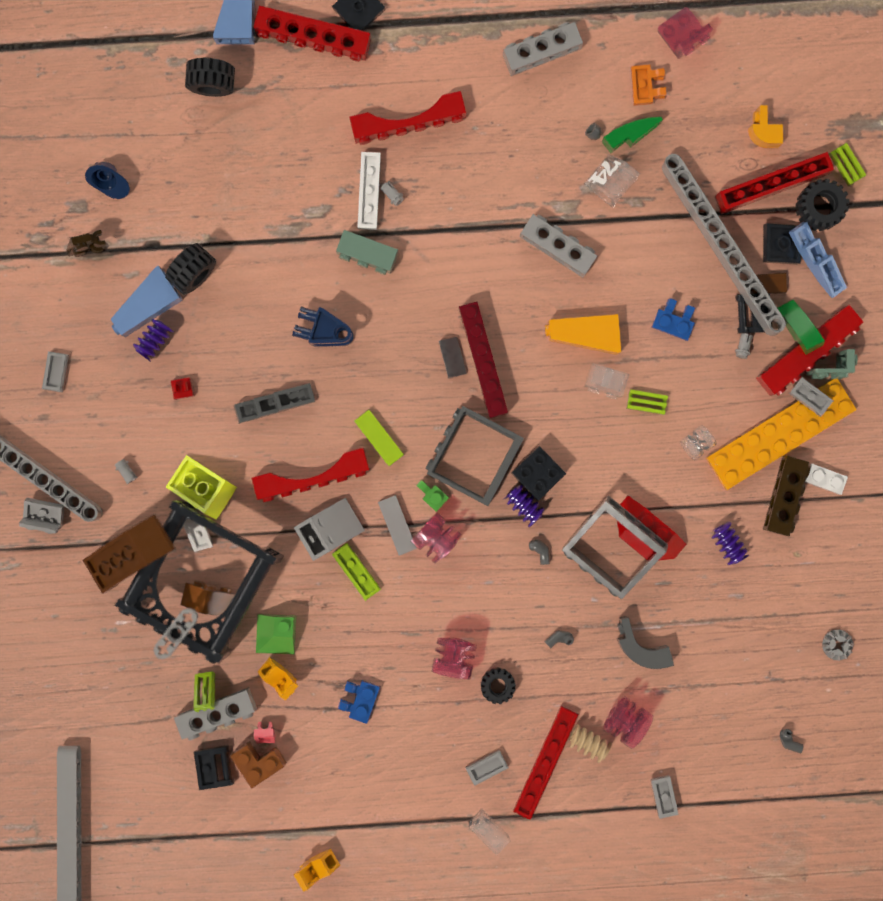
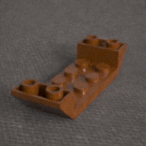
M154 514L83 559V562L101 593L105 594L150 563L173 551L175 547Z

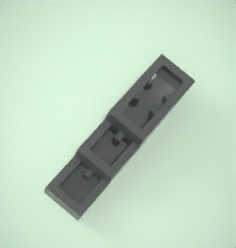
M309 383L234 404L233 406L238 424L307 405L315 402Z

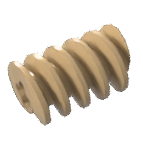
M579 724L574 727L569 737L571 742L570 748L578 745L577 752L583 748L584 756L591 752L590 759L598 756L597 763L606 758L613 744L612 742L608 744L605 738L601 740L599 735L594 737L592 731L587 733L585 727L580 730Z

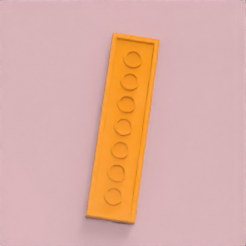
M832 379L817 388L833 400L821 417L801 402L796 401L706 457L725 490L737 485L856 411V407L839 380Z

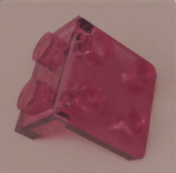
M685 7L661 24L657 31L675 56L680 59L684 55L688 56L697 45L706 43L711 38L710 34L713 28L709 23L702 27L690 9Z

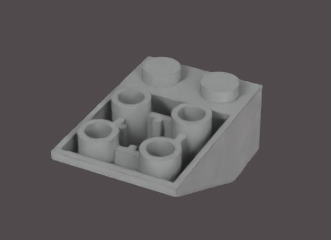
M346 498L294 527L313 561L365 531Z

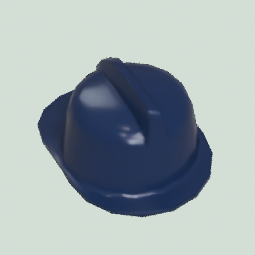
M96 162L85 172V180L89 185L113 199L125 198L130 191L127 180L109 162Z

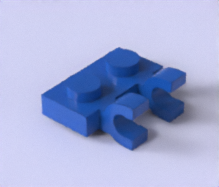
M670 298L667 300L664 311L660 309L657 311L651 328L688 341L695 324L690 321L695 307L685 306L682 318L672 314L677 301Z
M363 680L360 685L347 681L344 691L356 693L357 695L354 703L340 699L338 709L350 712L349 718L367 724L380 686Z

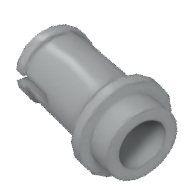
M390 181L381 187V191L391 200L390 203L392 205L398 206L403 202V194L399 193Z
M741 333L738 349L735 350L736 357L747 359L750 355L749 349L753 336Z
M122 459L115 464V470L119 471L126 484H129L137 479V476L129 467V462Z

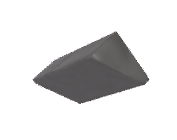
M457 337L440 340L439 345L448 379L467 374Z

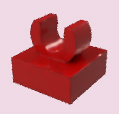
M190 377L171 380L174 400L194 397Z

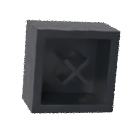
M540 446L511 472L537 501L566 475Z

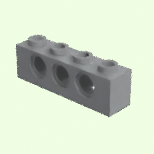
M566 22L555 30L548 29L537 37L529 36L519 44L511 43L507 45L506 49L503 50V58L510 75L513 76L581 50L583 41L575 22L570 24ZM562 38L564 43L558 44L555 39ZM542 44L545 45L547 49L541 51L537 48V46ZM525 51L529 56L524 58L519 53Z
M533 214L519 237L583 278L597 257L594 254L595 251L588 246L583 247L580 245L579 240L571 235L568 237L563 234V230L558 226L553 225L552 227L546 223L547 220L541 215L535 216ZM545 230L548 233V237L541 238L538 232ZM557 240L562 241L564 248H556L554 242ZM570 252H579L580 258L573 259L570 256Z
M248 687L215 700L214 710L209 708L207 711L200 710V712H195L194 709L178 714L174 717L181 739L188 738V740H193L199 737L201 732L206 731L208 734L217 730L219 725L224 724L226 727L234 724L235 719L240 717L244 720L254 716L253 712L257 710V707ZM230 705H238L239 712H232ZM218 711L221 714V719H214L212 712ZM200 718L203 721V725L200 727L195 725L194 719Z

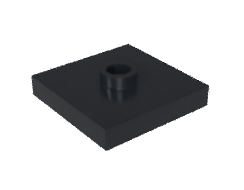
M338 0L332 6V9L351 28L364 31L386 10L379 0Z
M763 224V262L801 264V255L789 234V231L798 225Z

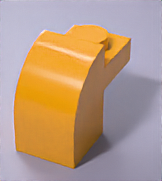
M760 105L753 113V123L756 124H752L748 129L749 137L759 147L779 148L783 144V124H768V105Z
M271 657L257 671L262 680L272 686L285 701L298 687L297 679Z
M328 849L304 862L293 875L304 892L309 890L319 879L330 876L340 864L333 851Z

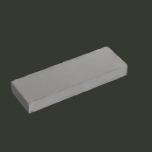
M396 495L378 502L398 555L400 556L417 549Z

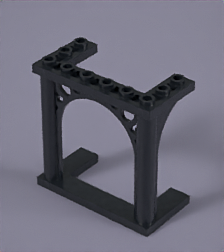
M185 500L172 501L169 506L172 510L162 526L172 544H174L186 520L190 519L256 556L228 608L211 621L196 623L193 626V629L196 631L195 637L190 632L181 642L188 646L187 649L194 654L201 653L206 656L205 659L210 663H220L230 655L232 649L228 647L229 642L272 565L280 563L284 555L268 546L262 548L200 514V510ZM168 554L139 570L124 597L119 598L114 605L119 608L118 611L120 613L136 617L138 623L154 627L153 631L160 635H163L172 624V621L176 619L163 606L157 590L158 573ZM149 586L152 588V593L143 594L144 591H148ZM153 598L155 605L152 608L146 609L149 603L144 601V599ZM156 609H159L162 612V615L158 616V613L153 614L151 612L155 611ZM179 621L177 622V624H181L182 626H184L187 623H180ZM213 624H219V627L216 629L218 630L216 634L214 628L212 627ZM205 627L209 630V641H203L200 637L201 628ZM179 628L171 630V636L174 639L181 637L182 632Z

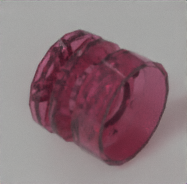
M438 512L410 541L419 550L423 549L426 545L430 548L426 556L428 557L434 551L436 555L431 560L434 564L446 557L455 547L461 536L459 531L453 536L449 535L454 529L453 526L447 530L443 529L447 520Z
M437 638V644L445 646V648L436 647L435 651L442 654L443 657L434 658L431 671L447 677L471 679L473 665L465 662V660L475 659V655L467 651H476L477 645L460 638Z
M624 696L610 710L603 730L607 733L611 732L614 738L622 732L620 741L633 749L646 735L654 715L642 707L635 712L637 704L634 701L630 702V699Z

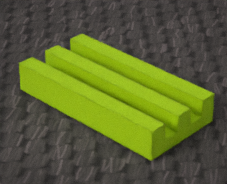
M847 143L829 153L848 186L866 176ZM837 153L840 155L841 159L844 162V165L849 170L854 179L850 178L849 174L847 173L838 156L836 155Z
M630 389L626 409L665 415L668 396ZM633 394L663 400L662 402L633 398ZM638 402L661 406V410L631 405V403Z
M213 671L195 674V712H200V710L207 711L209 708L210 710L215 709V673ZM201 678H203L202 704L200 705Z

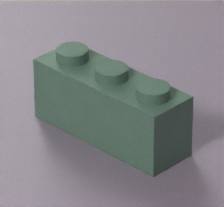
M344 230L336 253L344 261L350 262L351 259L356 261L358 266L363 268L370 266L375 268V272L386 275V273L391 274L398 256V249Z

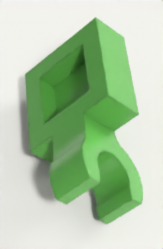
M422 480L416 485L426 494L422 499L436 512L449 499L436 485L431 489Z

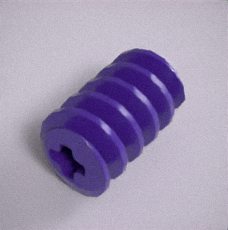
M152 319L154 327L147 326L150 332H142L145 339L138 337L140 345L133 344L135 351L150 362L151 360L148 356H156L153 349L160 351L158 343L164 345L163 337L170 338L167 331L174 332L161 321Z
M519 485L506 495L504 499L509 498L507 505L515 504L512 510L519 509L518 516L525 515L523 522L530 520L528 527H531L542 516L544 508L537 509L539 502L532 503L533 496L526 498L528 491L521 492L523 485Z
M730 521L713 530L715 533L711 537L712 539H719L715 545L723 546L719 552H727L723 556L724 559H731L727 565L736 564L749 556L745 555L747 549L741 548L743 542H737L739 535H733L736 530L734 528L728 529L732 524Z

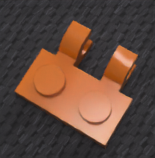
M650 64L631 66L634 106L653 104V98L665 99L666 87L652 89V80H664V68L651 70Z

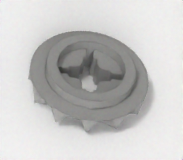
M832 630L825 635L822 648L830 659L840 661L847 659L853 653L854 643L852 637L847 632ZM835 640L838 642L843 641L841 645L842 651L838 648L833 649L836 646Z

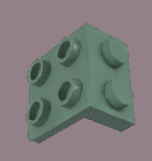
M846 349L836 353V369H813L807 372V376H812V379H824L831 376V379L849 377V374L855 373V366L858 362L855 349Z

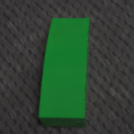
M650 117L627 123L604 136L602 143L610 153L614 152L625 142L631 148L657 128L663 119L661 117Z
M794 300L777 308L786 322L788 331L793 339L797 340L805 355L823 346L824 339Z

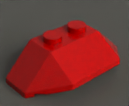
M627 495L620 505L668 544L667 552L658 561L675 559L687 545L676 532ZM617 521L619 538L648 561L656 552Z

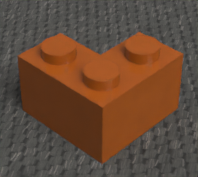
M194 580V583H185L180 605L186 608H193L201 614L220 616L230 605L235 593H232L231 588L221 587L218 590L215 586L206 585L205 582Z
M250 741L234 751L230 756L251 789L284 768L287 763L277 747L260 757Z

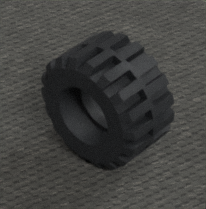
M194 58L188 60L186 63L185 88L193 93L204 96L221 97L230 95L234 91L235 67L226 61L215 58Z
M821 179L806 187L797 198L798 202L795 208H798L796 215H800L799 221L807 222L813 231L817 229L824 231L834 227L845 218V213L849 210V207L846 206L850 203L849 199H846L848 193L847 191L843 192L842 189L844 187L842 185L837 186L836 181L830 183V179H825L824 181ZM815 196H822L829 201L831 206L829 215L820 214L815 209Z
M199 243L192 244L172 261L167 269L165 278L183 295L197 289L208 278L215 267L216 259Z

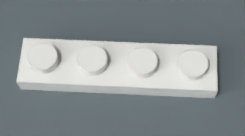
M361 152L358 229L377 230L381 153Z

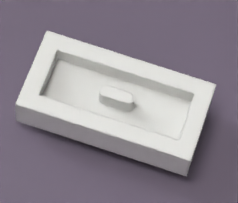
M814 464L809 465L810 473L804 482L842 495L847 476Z
M187 519L184 529L194 552L213 547L207 528Z

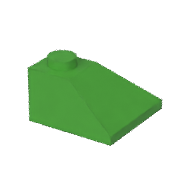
M257 614L256 653L295 654L296 615Z

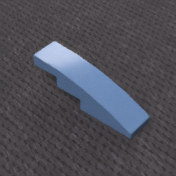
M802 222L789 231L806 265L828 295L834 298L845 290L847 286L833 255H827L820 238H814L808 223Z

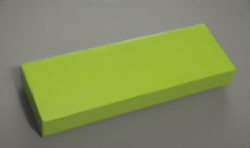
M370 410L354 421L388 466H391L404 456Z
M348 543L332 554L365 601L381 590Z

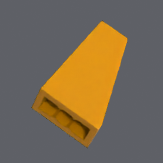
M618 314L551 319L548 321V325H545V336H549V341L614 355L621 353Z

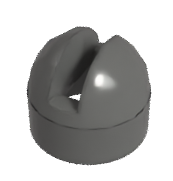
M592 123L585 132V135L592 140L599 139L602 134L600 126L596 123Z

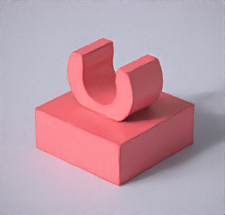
M259 722L257 725L258 729H254L256 744L275 743L276 735L272 722H269L267 729H262V723Z

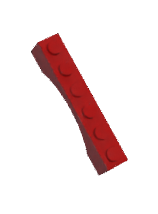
M457 91L442 95L428 110L411 118L400 120L385 119L368 112L349 116L355 143L365 145L370 143V140H386L389 136L395 134L403 136L408 131L415 130V132L426 130V127L434 126L437 128L451 121L452 123H459L466 118V109L462 93Z
M360 448L345 452L330 469L311 478L288 479L273 473H267L252 477L251 479L257 500H262L265 503L274 500L273 496L280 494L282 498L293 495L292 491L300 490V493L311 490V486L317 484L320 488L330 485L329 481L337 480V483L348 480V476L355 475L356 478L367 475L366 471H369L370 468L365 449Z

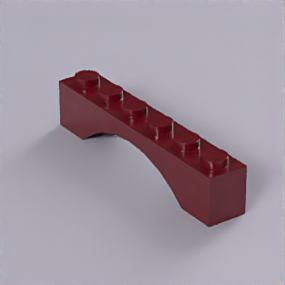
M478 301L459 306L460 317L475 364L488 418L508 414V409Z

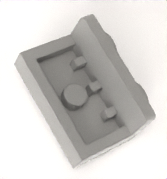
M26 498L24 500L23 519L19 522V526L25 527L28 530H40L48 534H56L63 526L64 506L62 504Z

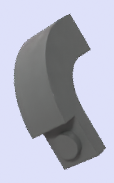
M627 616L619 618L620 623H617L620 635L623 634L624 636L616 639L626 656L636 664L650 669H663L674 666L669 646L641 647L634 638L629 618Z

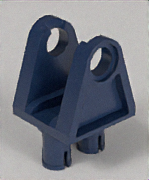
M303 306L300 307L298 318L314 322L312 330L295 325L294 329L296 331H293V337L308 340L313 347L348 346L352 343L354 338L353 332L347 324L321 307L318 308V311ZM342 331L348 332V334H347V336H346L345 338H343V339H340V338H339V333H340V332H342Z

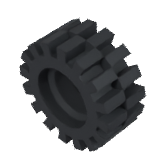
M492 668L482 677V694L492 704L508 702L510 698L512 699L516 690L514 678L506 669ZM495 679H502L506 687L503 692L495 693L491 690V682Z

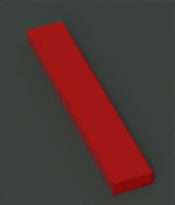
M560 706L515 804L514 813L531 820L577 720L578 713Z

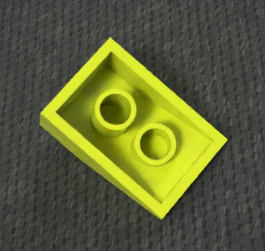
M187 455L166 486L167 489L216 520L237 489L236 486Z

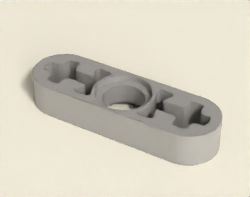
M187 608L182 610L154 647V653L158 658L166 659L170 657L197 623L198 613L195 609ZM192 613L191 618L193 621H188L184 626L177 624L178 621L180 623L184 622L186 619L184 614ZM173 628L181 630L182 635L179 639H174L171 636ZM168 640L172 642L166 649L168 653L161 654L160 646L166 645Z

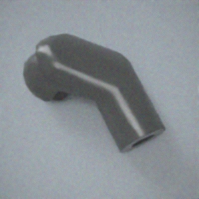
M537 539L530 541L529 549L531 551L535 550L540 554V565L550 564L548 546Z
M558 630L544 642L551 649L558 642L565 643L566 645L573 644L574 637L570 632Z
M782 730L779 738L783 747L801 754L804 745L793 741L791 730Z

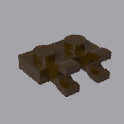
M97 230L93 234L87 233L71 237L66 248L68 256L80 257L85 255L88 250H91L93 253L103 252L106 242L105 240L99 241L102 231Z

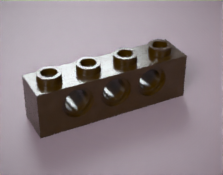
M782 456L763 530L783 536H790V533L794 532V518L800 510L799 499L805 492L804 481L810 473L808 461L790 456ZM791 473L796 475L794 483H791L789 480ZM787 491L791 493V500L789 502L784 499V494ZM781 510H784L786 512V518L784 520H781L779 518V513Z

